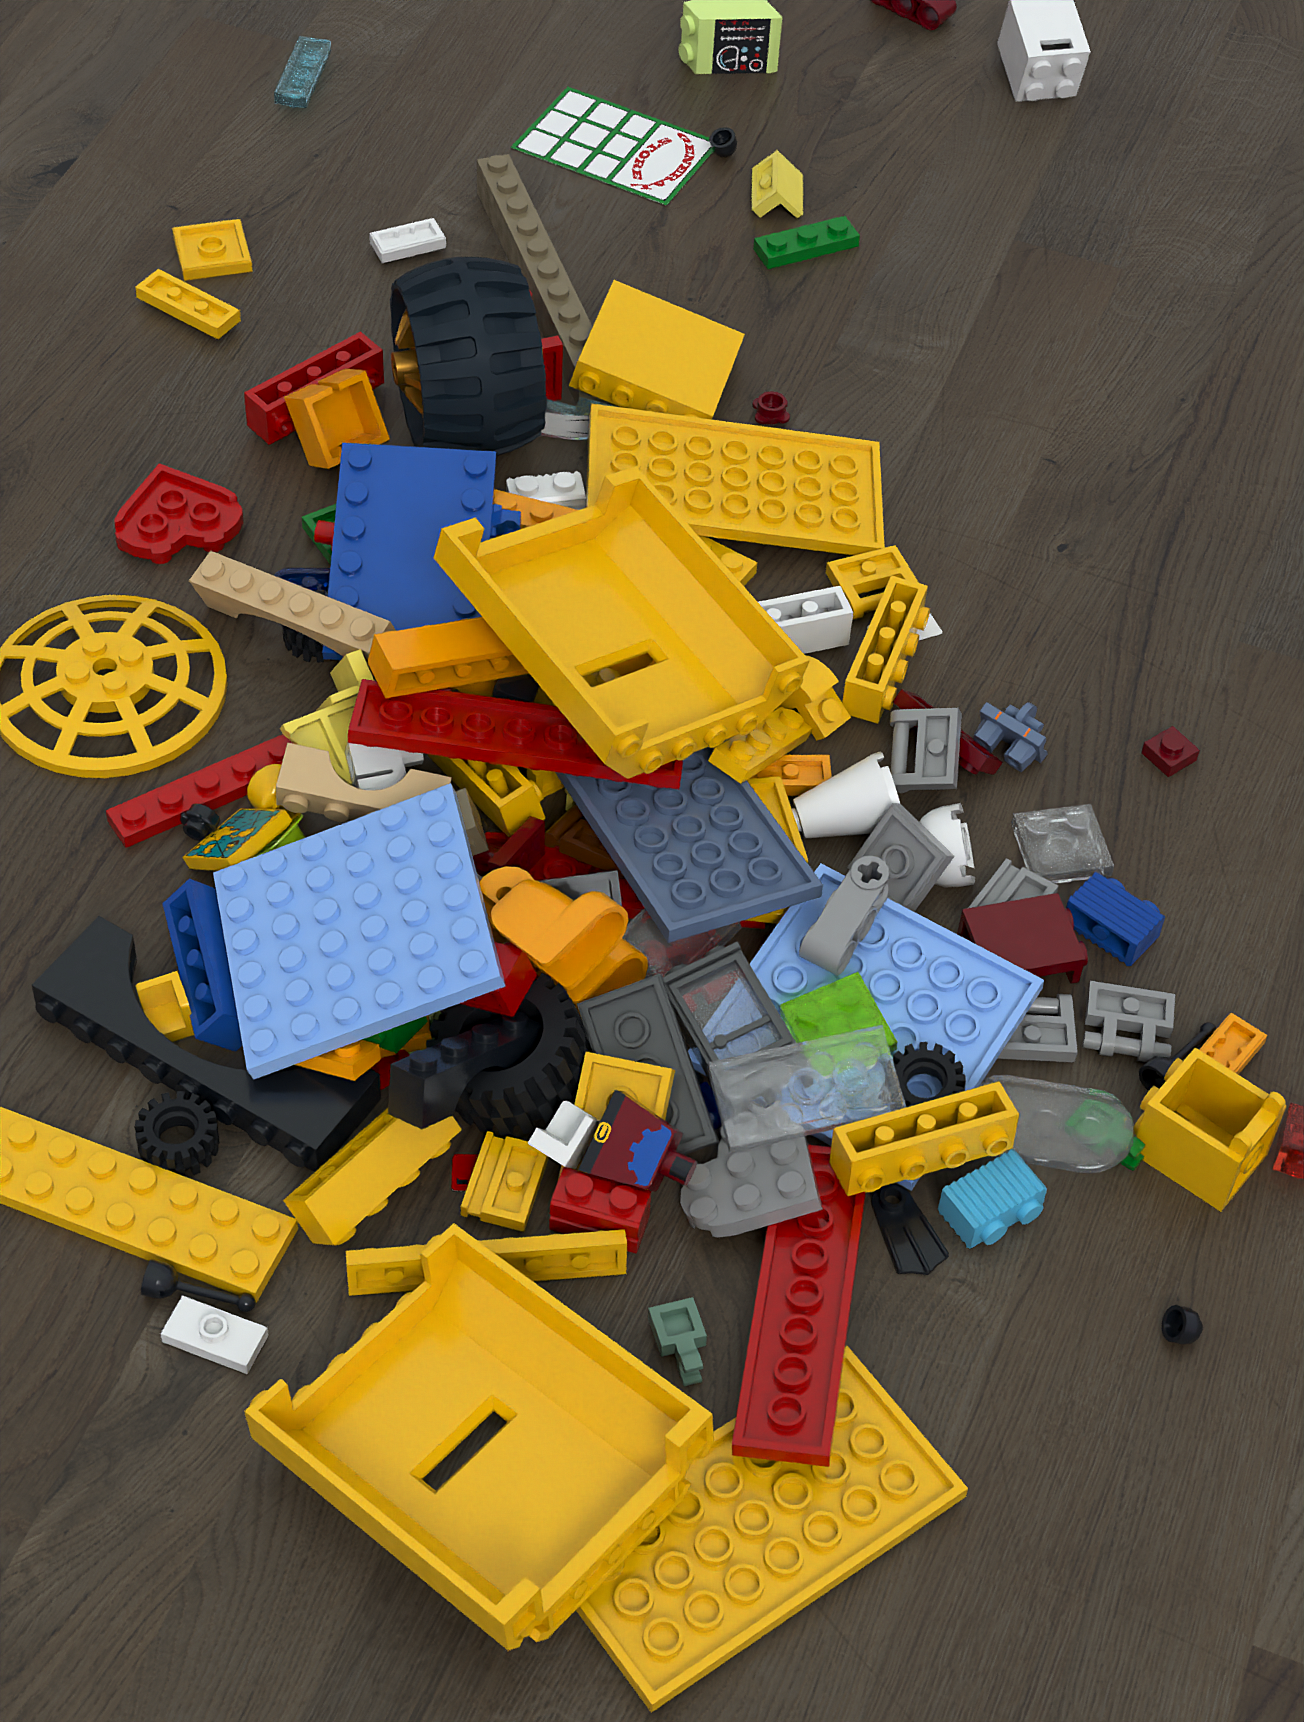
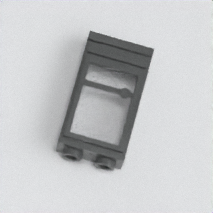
M738 941L728 946H717L709 950L703 958L689 965H677L670 969L663 977L681 1032L731 1119H742V1106L760 1097L763 1098L766 1105L774 1104L782 1096L781 1087L798 1078L805 1090L813 1086V1067L803 1055L745 958Z

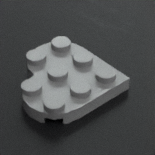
M781 1106L773 1107L768 1111L752 1113L742 1119L727 1121L720 1130L722 1138L718 1144L717 1158L704 1164H697L689 1183L686 1186L683 1185L681 1189L680 1204L690 1226L711 1231L712 1236L717 1238L738 1235L823 1210L809 1146L804 1132L798 1121L790 1116L789 1111L785 1107Z

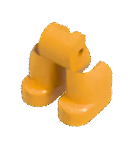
M505 866L498 868L480 880L479 883L494 942L502 944L511 942L526 953L537 974L536 979H538L541 973H544L552 978L555 985L560 983L572 999L579 1015L578 1003L645 979L648 969L647 957L629 942L622 939L628 924L627 911L605 893L590 891L582 894L576 900H572L556 888L546 883L535 881L527 871L519 867Z

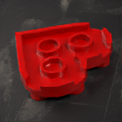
M159 463L117 513L114 519L116 543L121 551L127 552L134 557L150 559L156 564L169 562L172 559V555L176 554L186 545L203 548L207 552H219L224 548L225 543L239 534L244 522L242 507L237 502L236 494L225 487Z

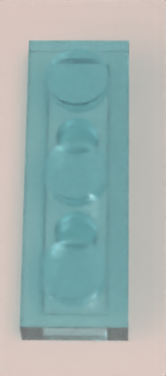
M299 36L274 91L276 104L307 108L331 53V40Z

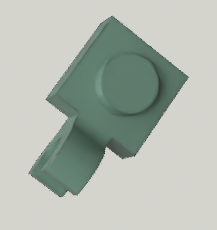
M694 1298L649 1307L648 1320L661 1357L675 1354L683 1386L701 1383L702 1377L699 1370L703 1369V1363L697 1348L706 1346L707 1335Z

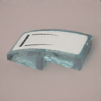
M582 397L579 398L576 406L547 399L545 428L541 431L542 436L588 440L591 403L607 406L614 405Z

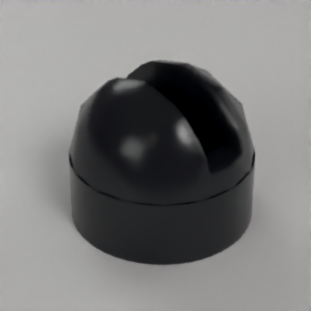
M727 127L719 128L710 135L709 141L712 150L718 156L728 157L736 151L737 139L732 129Z
M1173 1305L1167 1309L1162 1319V1333L1167 1341L1177 1344H1191L1200 1338L1203 1324L1196 1311L1179 1305Z

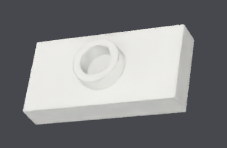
M431 218L370 233V244L381 263H386L446 248V237L435 219Z
M185 1296L181 1297L161 1332L163 1343L248 1374L268 1337V1328Z

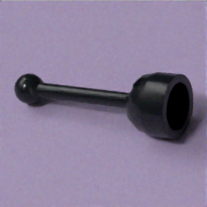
M1210 1022L1202 1024L1200 1033L1171 1059L1155 1057L1149 1060L1139 1070V1079L1142 1085L1148 1091L1153 1086L1160 1089L1166 1082L1164 1077L1172 1063L1177 1058L1183 1060L1194 1048L1214 1033L1217 1029L1216 1026Z
M155 1259L149 1261L141 1286V1295L154 1299H164L171 1296L176 1290L237 1305L242 1312H250L256 1304L255 1298L248 1293L237 1296L179 1281L178 1273L172 1265Z

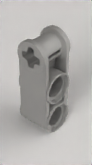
M871 855L863 856L853 863L838 889L829 897L818 920L807 931L799 949V956L837 976L844 971L857 945L869 932L876 915L888 898L887 882L889 879V868L885 861Z

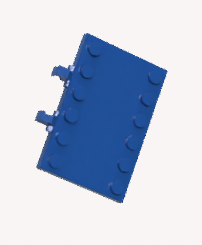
M342 443L328 597L386 619L392 623L396 631L482 617L433 557L441 528L476 518L485 528L481 542L495 538L496 535H505L521 529V511L502 509V505L493 504L496 452ZM323 645V659L342 660V655Z

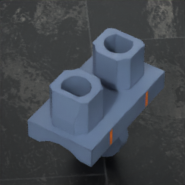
M1028 702L1019 710L1010 704L1004 713L991 704L985 703L980 710L981 723L974 734V740L991 753L1001 740L1011 745L1004 754V759L1011 767L1020 772L1028 767L1034 759L1041 763L1048 754L1044 749L1046 737L1040 734L1044 724L1035 719L1037 713L1035 705Z

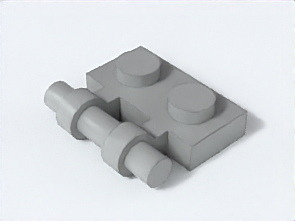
M1090 981L1087 990L1085 1025L1102 1027L1101 1033L1085 1031L1082 1048L1099 1050V1055L1110 1057L1113 1056V1053L1137 1056V1061L1148 1062L1155 1057L1170 1059L1171 1045L1155 1042V1036L1171 1037L1174 1025L1175 994ZM1116 1031L1140 1033V1040L1116 1036Z

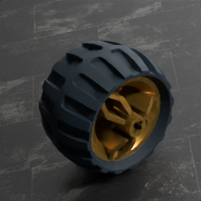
M453 257L419 266L394 280V283L391 285L392 293L390 298L391 334L394 352L391 353V365L395 384L399 386L405 419L414 446L494 451L496 456L516 450L541 436V431L545 428V411L547 410L543 348L534 302L531 298L526 277L521 273V268L512 263L490 258Z

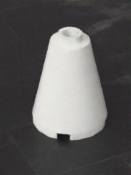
M882 752L871 754L793 799L794 808L791 809L799 832L802 831L804 838L871 834L891 804H900L889 767L880 768L878 764L884 758Z

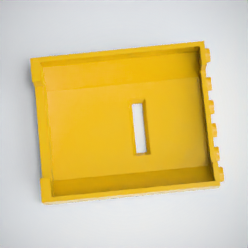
M637 466L606 475L595 505L481 542L485 528L476 518L441 528L433 557L602 762L627 779L641 773H652L661 765L676 759L678 761L684 760L694 752L706 747H717L726 739L736 735L751 733L803 683L802 677L810 660ZM646 653L656 662L654 665L592 688L583 678V676Z
M453 1223L441 1235L432 1237L420 1253L425 1281L413 1292L404 1294L397 1302L395 1308L380 1322L371 1324L365 1330L361 1339L346 1353L337 1355L330 1362L327 1370L313 1383L300 1388L291 1400L288 1384L280 1379L268 1390L257 1394L244 1412L253 1440L505 1649L512 1650L519 1648L524 1637L530 1636L536 1642L548 1639L683 1500L691 1485L684 1477L696 1456L705 1458L714 1441L713 1414ZM493 1411L507 1421L439 1489L435 1491L422 1480Z

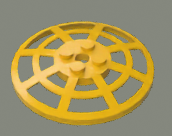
M103 595L66 602L48 609L25 622L9 636L0 648V669L6 659H25L21 670L23 693L3 705L0 702V736L4 742L23 758L37 766L60 774L83 778H111L140 773L170 762L191 749L209 732L218 719L226 699L228 683L225 659L217 641L209 630L193 616L175 606L155 599L131 595ZM107 607L137 608L133 613L104 611L84 615L81 612ZM154 612L171 617L191 628L202 639L179 640L177 635L170 629L149 617ZM64 616L67 618V621L48 630L33 646L18 645L32 632L47 623ZM106 620L125 621L118 632L95 633L89 624ZM141 626H144L158 633L167 643L146 647L134 636ZM72 628L80 638L71 643L65 650L46 647L57 636ZM210 652L212 655L214 679L208 698L187 688L190 675L187 653ZM176 656L177 673L174 681L154 674L153 660ZM36 661L57 663V677L34 686L33 672ZM103 669L114 670L112 672L105 674L104 676L96 674L98 671ZM150 689L166 694L155 706L138 715L134 705L141 701ZM61 691L63 697L73 707L68 717H65L52 710L42 699ZM178 701L200 710L196 718L182 731L165 742L152 746L144 727L165 716L176 706ZM30 706L33 712L43 721L62 730L54 750L45 748L25 737L8 718ZM118 711L122 718L121 721L107 723L84 722L89 712L111 713ZM129 733L136 749L135 753L105 758L70 755L78 735L106 737Z

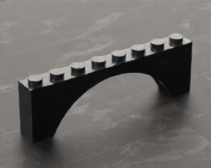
M100 916L32 984L36 1003L35 1008L43 1019L50 1023L58 1022L70 1029L80 1041L84 1043L92 1042L101 1047L116 1062H126L137 1068L149 1081L155 1084L161 1082L176 1093L177 1091H185L186 1100L190 1099L192 1093L200 1096V1103L206 1100L211 1105V1112H215L218 1121L225 1125L233 1124L247 1132L248 1136L261 1146L269 1145L283 1153L290 1163L297 1167L305 1166L316 1172L335 1155L381 1100L380 1074L372 1069L367 1070L355 1081L308 1068L276 1071L253 1079L247 1070L218 1065L183 1050L156 1029L144 1014L133 993V978L137 964L133 935Z

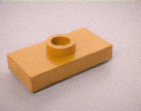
M1230 1013L1199 1050L1239 1075L1265 1044L1268 1035L1235 1014Z

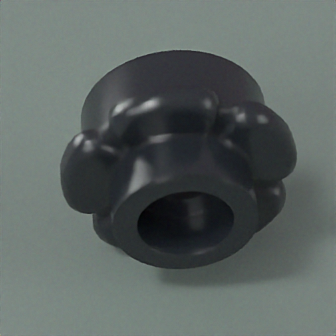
M192 804L186 813L181 814L180 821L184 825L183 831L186 835L194 840L202 841L210 833L216 831L220 818L209 807L202 804Z

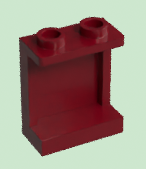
M1058 893L962 909L957 935L1038 977L1065 972L1070 984L1080 981L1083 967L1088 963L1085 944L1082 941H1078L1074 932L1072 913L1069 908H1064Z

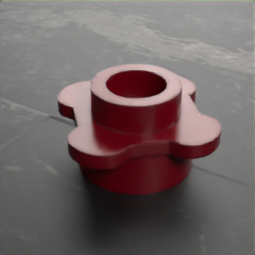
M774 391L762 393L753 400L752 406L757 411L755 421L760 424L787 423L790 420V414L786 412L788 405L786 398Z

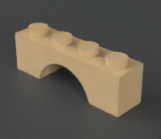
M287 743L276 784V804L294 813L310 811L324 814L326 818L336 822H345L450 784L452 777L410 769L393 786L381 790H362L349 785L338 776L331 764L329 751Z

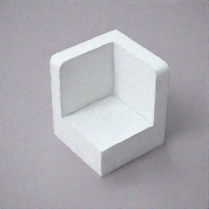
M563 1101L546 1130L536 1128L528 1144L564 1167L576 1170L592 1141L600 1120L571 1102Z

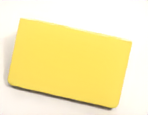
M777 150L752 168V210L761 218L776 206L782 204L798 219L803 215V175Z
M361 649L346 654L330 672L338 693L330 695L316 711L357 696L362 679L374 680Z

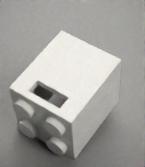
M1009 0L997 44L1015 102L1076 96L1090 55V49L1074 0Z

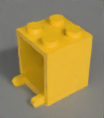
M1194 1048L1184 1061L1177 1058L1172 1063L1164 1077L1166 1082L1160 1089L1153 1086L1147 1092L1140 1105L1144 1113L1135 1123L1132 1133L1145 1144V1148L1141 1151V1154L1144 1156V1162L1222 1212L1268 1155L1287 1105H1285V1099L1281 1094L1277 1092L1266 1093L1199 1049Z

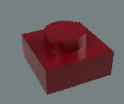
M1171 726L1144 742L1141 753L1167 777H1170L1197 761L1200 750L1174 726Z

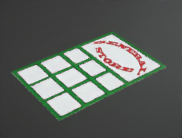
M567 87L510 147L666 206L713 153L709 137L571 87Z

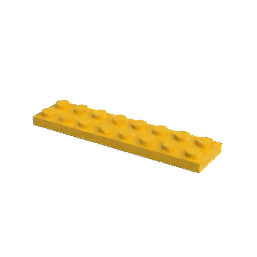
M0 1107V1204L145 1260L155 1259L166 1262L181 1274L235 1295L251 1294L257 1303L298 1231V1221L295 1218Z

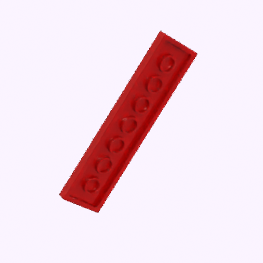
M362 679L348 729V743L367 747H381L409 753H424L452 759L459 758L487 762L494 765L502 764L529 768L531 770L571 774L573 776L608 779L615 782L650 785L657 788L678 790L680 788L683 760L678 761L676 759L661 765L652 773H641L627 779L602 762L557 706L438 689L385 698L377 681Z
M808 1145L823 1210L775 1223L767 1227L732 1440V1456L829 1467L866 1192L847 1196L829 1163L831 1147Z

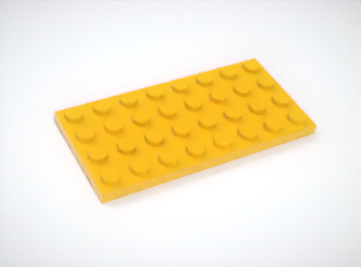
M591 403L588 429L586 508L596 504L606 475L637 466L698 536L847 555H858L885 548L879 442Z
M848 1346L845 1347L829 1467L732 1456L735 1417L713 1432L714 1441L706 1457L699 1458L696 1456L684 1477L691 1485L683 1500L576 1609L577 1613L651 1713L966 1497L968 1487Z

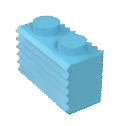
M1011 1149L1008 1153H1004L1001 1157H996L994 1161H989L986 1165H982L979 1169H975L965 1177H960L958 1181H953L950 1185H946L942 1189L938 1211L940 1215L944 1216L945 1221L949 1222L950 1227L954 1228L961 1241L965 1242L967 1248L971 1249L983 1241L986 1245H991L1003 1237L1009 1226L1018 1221L1023 1225L1028 1224L1041 1214L1047 1188L1018 1153Z

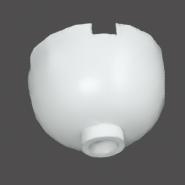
M961 803L933 809L919 821L955 856L935 883V885L942 887H961L975 883V877L971 875L966 876V866L974 868L967 823H961L960 819H957L956 814L964 813Z

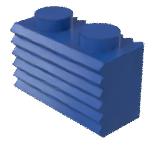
M1096 871L1093 876L1089 877L1088 881H1085L1083 886H1080L1078 891H1075L1073 896H1070L1066 906L1072 913L1074 930H1077L1079 935L1083 934L1085 939H1090L1092 944L1097 943L1099 948H1104L1106 953L1110 952L1113 957H1118L1119 961L1125 962L1126 966H1132L1160 936L1165 920V915L1160 913L1155 904L1147 900L1141 901L1126 891L1121 882L1114 878H1106Z

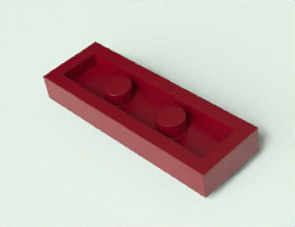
M903 689L900 690L893 700V703L900 709L934 708L918 694ZM961 729L959 764L975 775L979 771L994 775L1003 762Z

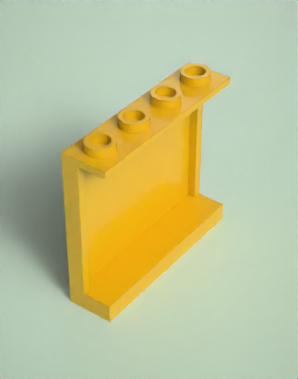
M613 280L577 361L569 386L622 408L712 419L745 334Z

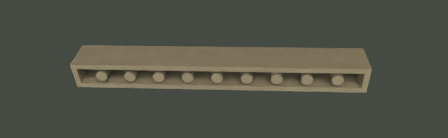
M493 155L488 158L477 159V194L509 262L518 265L521 268V273L526 277L529 290L532 292L537 322L544 337L548 338L558 335L563 343L562 376L578 410L591 407V403L599 405L610 404L605 400L569 386L577 361L593 326L510 155Z

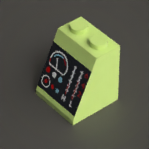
M690 0L683 2V17L680 19L682 35L679 55L681 60L695 74L777 72L782 16L767 0Z

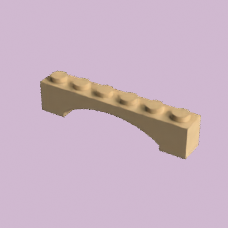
M213 551L208 553L189 580L207 607L237 618L239 614H248L274 621L320 642L343 657L346 654L361 649L366 662H368L374 634L396 631L392 623L386 619Z

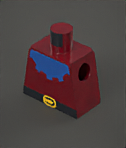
M615 1090L578 1170L656 1192L664 1176L686 1186L695 1171L697 1161L676 1151L682 1139L683 1133L631 1096Z

